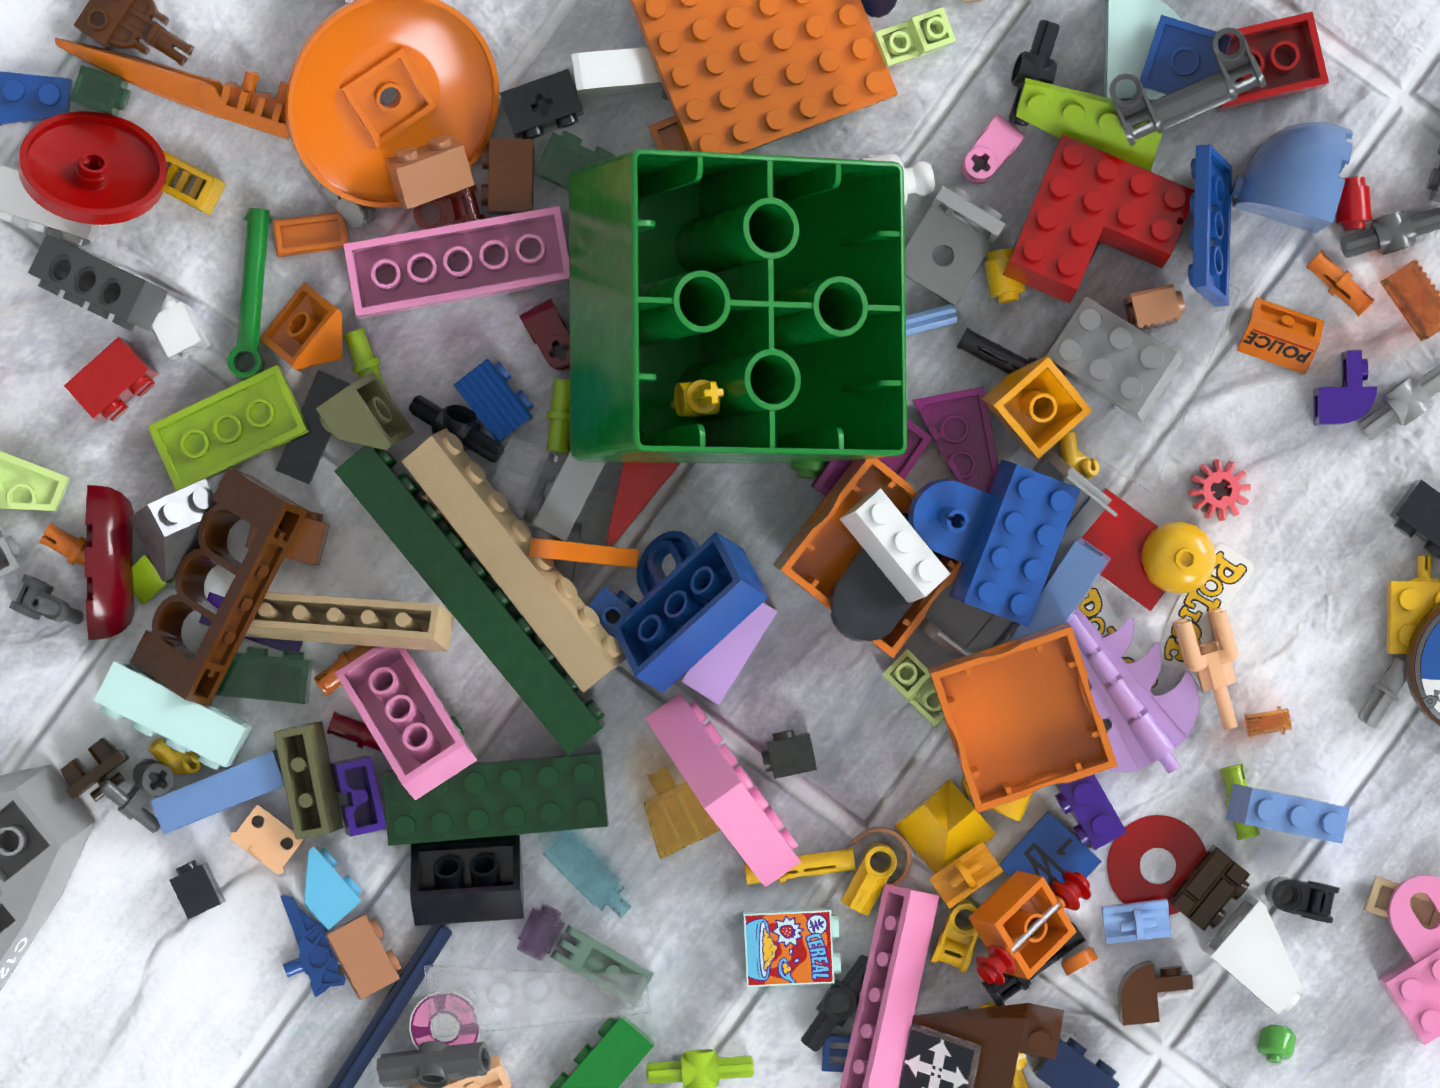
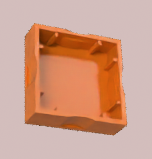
M879 459L854 460L776 559L773 566L830 609L829 594L832 586L862 548L839 518L865 495L878 489H882L900 513H909L910 504L917 492L908 482ZM942 555L941 563L949 571L950 575L926 597L914 601L888 635L870 642L894 658L923 621L934 599L954 581L962 562Z
M1068 622L928 668L973 806L977 813L1027 797L1043 787L1059 783H1069L1118 766L1102 717L1096 709L1089 688L1088 674L1072 626Z

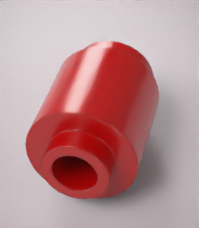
M1365 177L1343 178L1345 183L1335 215V222L1337 225H1343L1344 231L1366 229L1365 222L1372 221L1370 188L1365 184Z

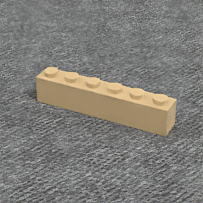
M267 592L245 637L448 652L454 616L440 604Z

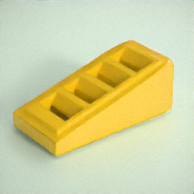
M163 151L166 162L171 163L167 171L163 192L210 215L226 184L199 168ZM180 168L183 169V172L176 186L172 188L171 185L174 182ZM193 176H196L197 178L188 195L184 194Z

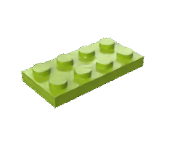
M278 364L147 426L176 491L203 479L209 480L226 472L228 467L234 468L310 432L283 369Z

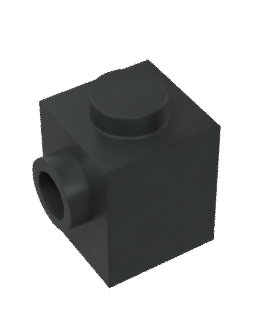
M794 729L773 733V741L766 742L768 750L761 751L765 772L773 771L774 779L817 770L809 733L795 736Z

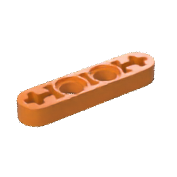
M531 538L529 557L638 568L640 550Z

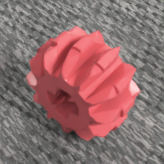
M1215 459L1212 462L1213 473L1206 464H1201L1199 470L1204 478L1197 475L1190 477L1191 482L1200 486L1199 489L1188 490V496L1200 495L1201 499L1195 502L1192 507L1194 510H1198L1207 505L1204 518L1210 519L1216 509L1218 520L1225 521L1227 516L1226 508L1231 515L1238 516L1240 512L1235 502L1241 505L1248 504L1249 500L1239 495L1240 491L1251 490V485H1239L1238 481L1246 476V472L1241 470L1232 475L1235 468L1234 462L1229 461L1222 471L1220 459ZM1223 481L1226 484L1223 489H1228L1227 496H1220L1216 499L1213 497L1215 491L1211 492V485L1219 484Z

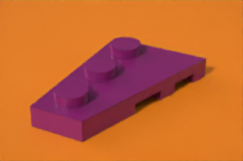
M984 386L912 400L956 481L989 493L999 463L988 406L981 399L986 395Z

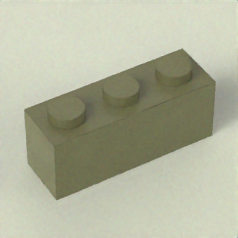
M322 721L275 731L274 736L295 839L330 834L344 828Z

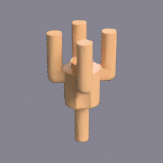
M1216 608L1208 611L1216 641L1198 646L1191 620L1187 621V618L1175 620L1173 625L1185 666L1197 673L1201 691L1213 690L1223 729L1228 730L1238 726L1227 686L1236 682L1231 662L1237 660L1239 653L1227 610L1222 611V608Z

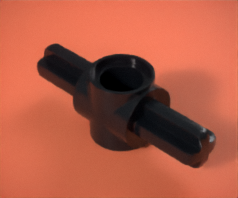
M1040 20L1030 52H1021L1015 62L1011 83L1013 86L1018 87L1009 114V121L1020 126L1029 125L1028 122L1016 117V108L1025 78L1049 84L1054 82L1057 63L1055 60L1050 59L1060 29L1057 23Z
M421 395L414 397L408 409L411 414L432 426V434L447 428L450 433L459 438L465 452L470 449L491 463H496L503 455L504 448L502 444L480 431L481 425L476 422L477 416L471 409L462 405H449L443 409Z
M860 955L843 980L839 981L836 979L835 983L825 992L822 1000L815 1008L819 1013L801 1037V1042L812 1051H819L837 1025L843 1027L846 1021L854 1014L860 998L859 994L862 989L868 961L867 956ZM836 993L846 994L849 998V1007L843 1013H835L829 1008V1000Z

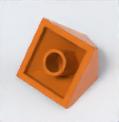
M303 282L259 339L294 369L304 374L310 366L342 360V312Z

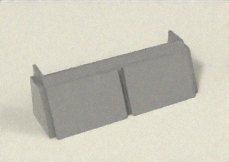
M1051 451L1048 456L1044 455L1032 470L1081 490L1047 579L1062 562L1074 542L1083 537L1105 509L1115 517L1118 515L1108 506L1112 499L1054 451ZM953 581L934 599L919 626L932 640L958 659L991 648L1012 621L949 597L954 584Z

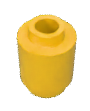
M1013 248L999 249L986 254L987 262L984 263L989 295L990 298H998L999 304L1020 300L1019 294L1026 292L1025 284L1002 275Z

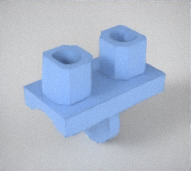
M1167 899L1101 907L1106 944L1172 936Z

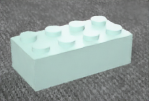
M126 660L113 661L94 699L95 702L102 705L100 708L102 713L117 720L128 718L135 722L133 725L134 729L152 737L153 734H160L168 738L165 744L179 752L194 751L200 755L199 762L215 770L235 764L254 725L213 704H210L208 707L184 700Z

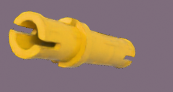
M852 847L798 855L797 857L801 863L775 881L779 880L781 884L787 883V879L855 871ZM744 862L747 885L761 883L747 863Z

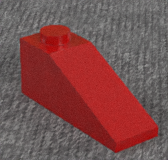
M624 462L606 543L611 547L614 546L681 463Z

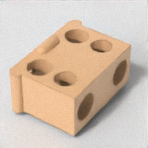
M259 804L256 805L236 832L230 833L232 841L277 875L285 873L284 867L305 841L304 838L296 840L294 831ZM257 816H262L264 819V824L260 828H256L253 824V820ZM285 838L293 840V847L289 850H285L282 846Z

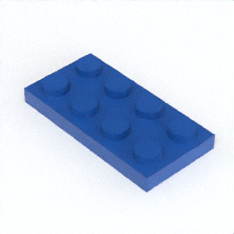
M1210 144L1196 145V158L1191 160V175L1195 180V193H1192L1190 196V209L1194 215V228L1189 231V244L1193 251V264H1190L1188 267V279L1190 285L1214 307L1229 306L1232 166Z

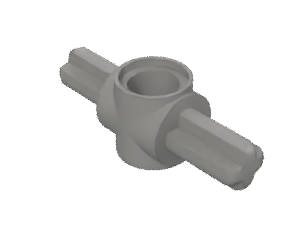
M1440 364L1417 381L1409 377L1384 394L1382 399L1384 405L1359 423V428L1367 439L1373 440L1395 423L1405 426L1426 412L1432 404L1430 398L1440 391Z

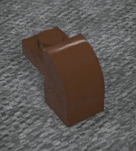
M1150 960L1140 962L1131 967L1122 977L1117 992L1120 1023L1125 1026L1160 1022L1157 993L1193 989L1192 974L1188 971H1182V966L1161 967L1160 974H1155L1154 963Z

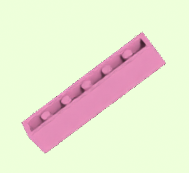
M884 884L840 1088H898L940 895L914 888Z

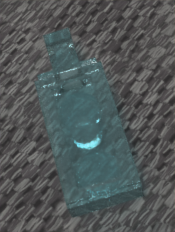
M566 830L543 853L593 906L596 905L602 911L608 905L620 918L631 909L632 906L619 894L625 888L619 882L620 879L572 830Z

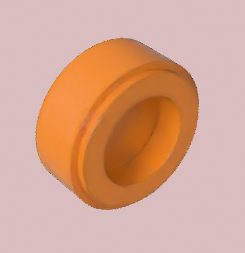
M1088 947L1061 962V967L1066 976L1097 960L1098 956L1093 947Z

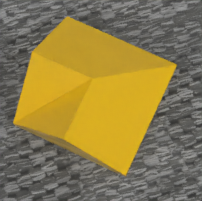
M950 779L894 825L935 874L982 841L986 844L997 835Z

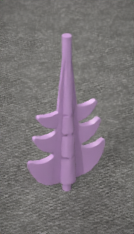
M1049 576V578L1045 581L1044 587L1050 580L1051 576ZM1078 608L1069 624L1072 626L1088 674V682L1091 686L1090 691L1096 709L1101 715L1102 720L1108 718L1111 723L1107 735L1118 766L1108 769V771H1138L1159 760L1168 774L1172 773L1180 767V764L1171 751L1189 736L1194 728L1199 712V693L1193 676L1190 672H1185L1181 681L1173 689L1164 694L1154 695L1150 689L1156 682L1161 670L1162 655L1160 644L1155 642L1144 657L1135 662L1126 663L1122 656L1126 653L1132 642L1134 619L1128 618L1117 631L1103 637Z

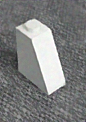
M648 47L571 54L579 100L663 87Z

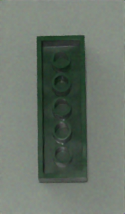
M603 752L473 763L417 800H414L404 788L394 770L382 772L388 846L608 827L609 825Z

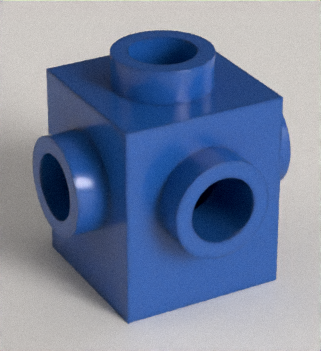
M604 586L588 607L596 612L600 624L606 632L616 638L611 628L615 623L608 621L607 613L611 609H615L619 612L621 619L637 602L622 590L616 595Z

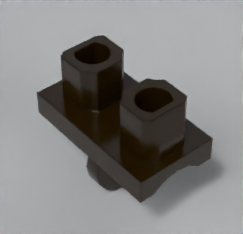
M105 737L88 748V751L99 764L93 770L88 772L79 758H75L60 769L65 781L70 786L66 789V792L72 799L79 797L98 783L99 787L90 793L94 801L98 802L105 796L99 791L101 784L105 780H110L117 787L125 781L124 776L120 772L110 779L107 777L109 773L130 757L124 749L117 750Z

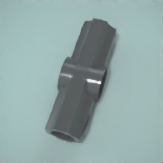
M427 1041L421 1043L418 1050L381 1054V1057L377 1059L376 1070L379 1076V1083L384 1088L419 1084L426 1088H442L447 1086L449 1080L487 1075V1072L491 1069V1058L485 1042L449 1046L447 1043L440 1041Z

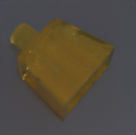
M667 766L647 775L656 795L645 800L643 804L660 860L721 830L704 809L688 783L684 781L678 785L675 784Z

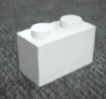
M174 300L162 304L152 327L168 358L180 362L210 346L190 306L183 302L175 303Z

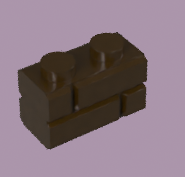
M1212 845L1171 895L1168 903L1203 931L1208 926L1214 929L1225 917L1227 912L1223 908L1231 898L1237 901L1248 889L1250 884L1246 879L1250 874L1218 847Z

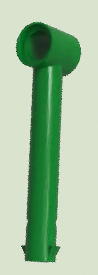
M248 208V213L243 219L247 221L237 346L230 351L227 359L230 371L241 380H246L261 373L265 368V362L262 355L258 352L267 235L269 222H272L269 215L270 211L260 208ZM244 354H252L255 358V365L248 372H240L237 367L239 358Z

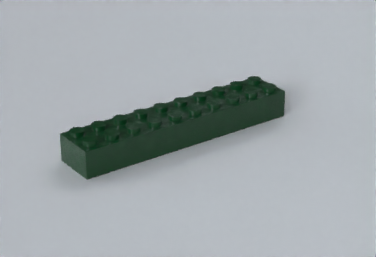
M369 446L362 447L334 472L568 755L572 754L605 726L601 721L606 716L593 699L586 702L578 693L580 688L567 672L563 674L554 664L558 660L544 643L540 646L531 636L535 631L522 615L516 617L508 608L513 603L500 587L493 589L485 580L490 574L483 565L474 558L469 561L462 552L466 545L454 531L449 530L446 533L439 524L443 519L427 501L422 504L416 496L420 489L407 474L403 473L399 476L394 470L393 466L397 461L389 451Z

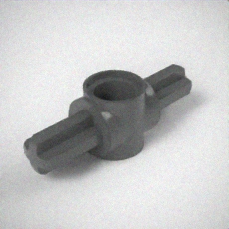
M1437 207L1409 216L1407 212L1402 210L1374 219L1370 223V229L1342 237L1340 239L1341 251L1345 258H1351L1373 250L1386 255L1414 246L1416 237L1440 230V208Z

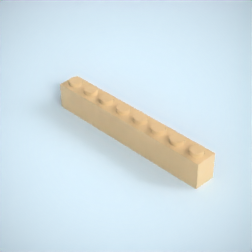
M445 428L431 435L401 461L583 693L626 660L618 640L606 632L600 624L596 612L583 603L577 595L574 584L569 579L563 577L554 566V560L529 557L530 539L532 538L529 527L523 521L518 520L513 514L506 498L500 492L495 491L487 481L484 470L465 453L463 445L457 436Z

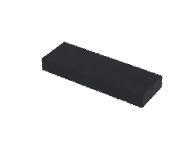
M318 370L301 409L310 432L287 442L276 471L306 484H311L332 435L321 424L320 414L316 408L349 386L350 383Z

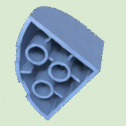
M1305 122L1289 126L1271 135L1254 152L1247 164L1243 177L1237 175L1231 192V196L1236 198L1233 207L1312 233H1318L1331 225L1334 221L1345 179L1340 177L1339 174L1345 164H1349L1353 143L1346 140L1347 138L1352 139L1353 131L1331 123Z

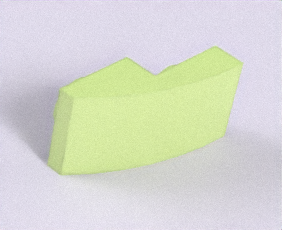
M943 7L912 17L907 22L873 33L887 68L956 42Z
M906 649L882 675L937 729L945 719L928 668Z

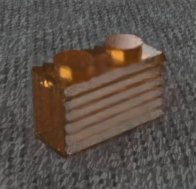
M1412 260L1381 280L1380 283L1420 341H1423L1440 331V291L1435 290L1434 284H1430L1431 279L1426 278L1427 273L1422 272L1423 267L1418 266L1419 261Z

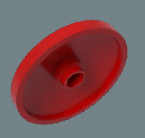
M76 111L50 117L29 131L20 147L18 174L29 196L47 211L78 223L109 225L137 218L149 211L159 201L165 188L167 162L156 140L138 125L107 113Z

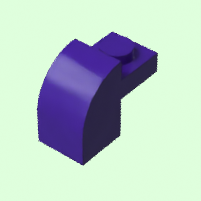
M1362 350L1342 352V387H1319L1313 389L1314 426L1350 423L1364 416L1372 407L1376 398L1377 387H1363V380L1368 379V360L1362 359Z

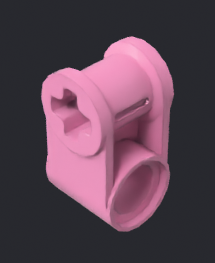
M997 114L964 158L961 165L964 178L972 184L985 183L1003 161H1007L1026 136ZM982 158L986 162L984 165L985 170L981 169L976 173L972 169L975 164L973 161L977 162Z

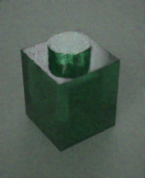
M81 65L70 100L76 105L112 116H118L120 110L125 111L131 91L127 89L128 83L124 79Z

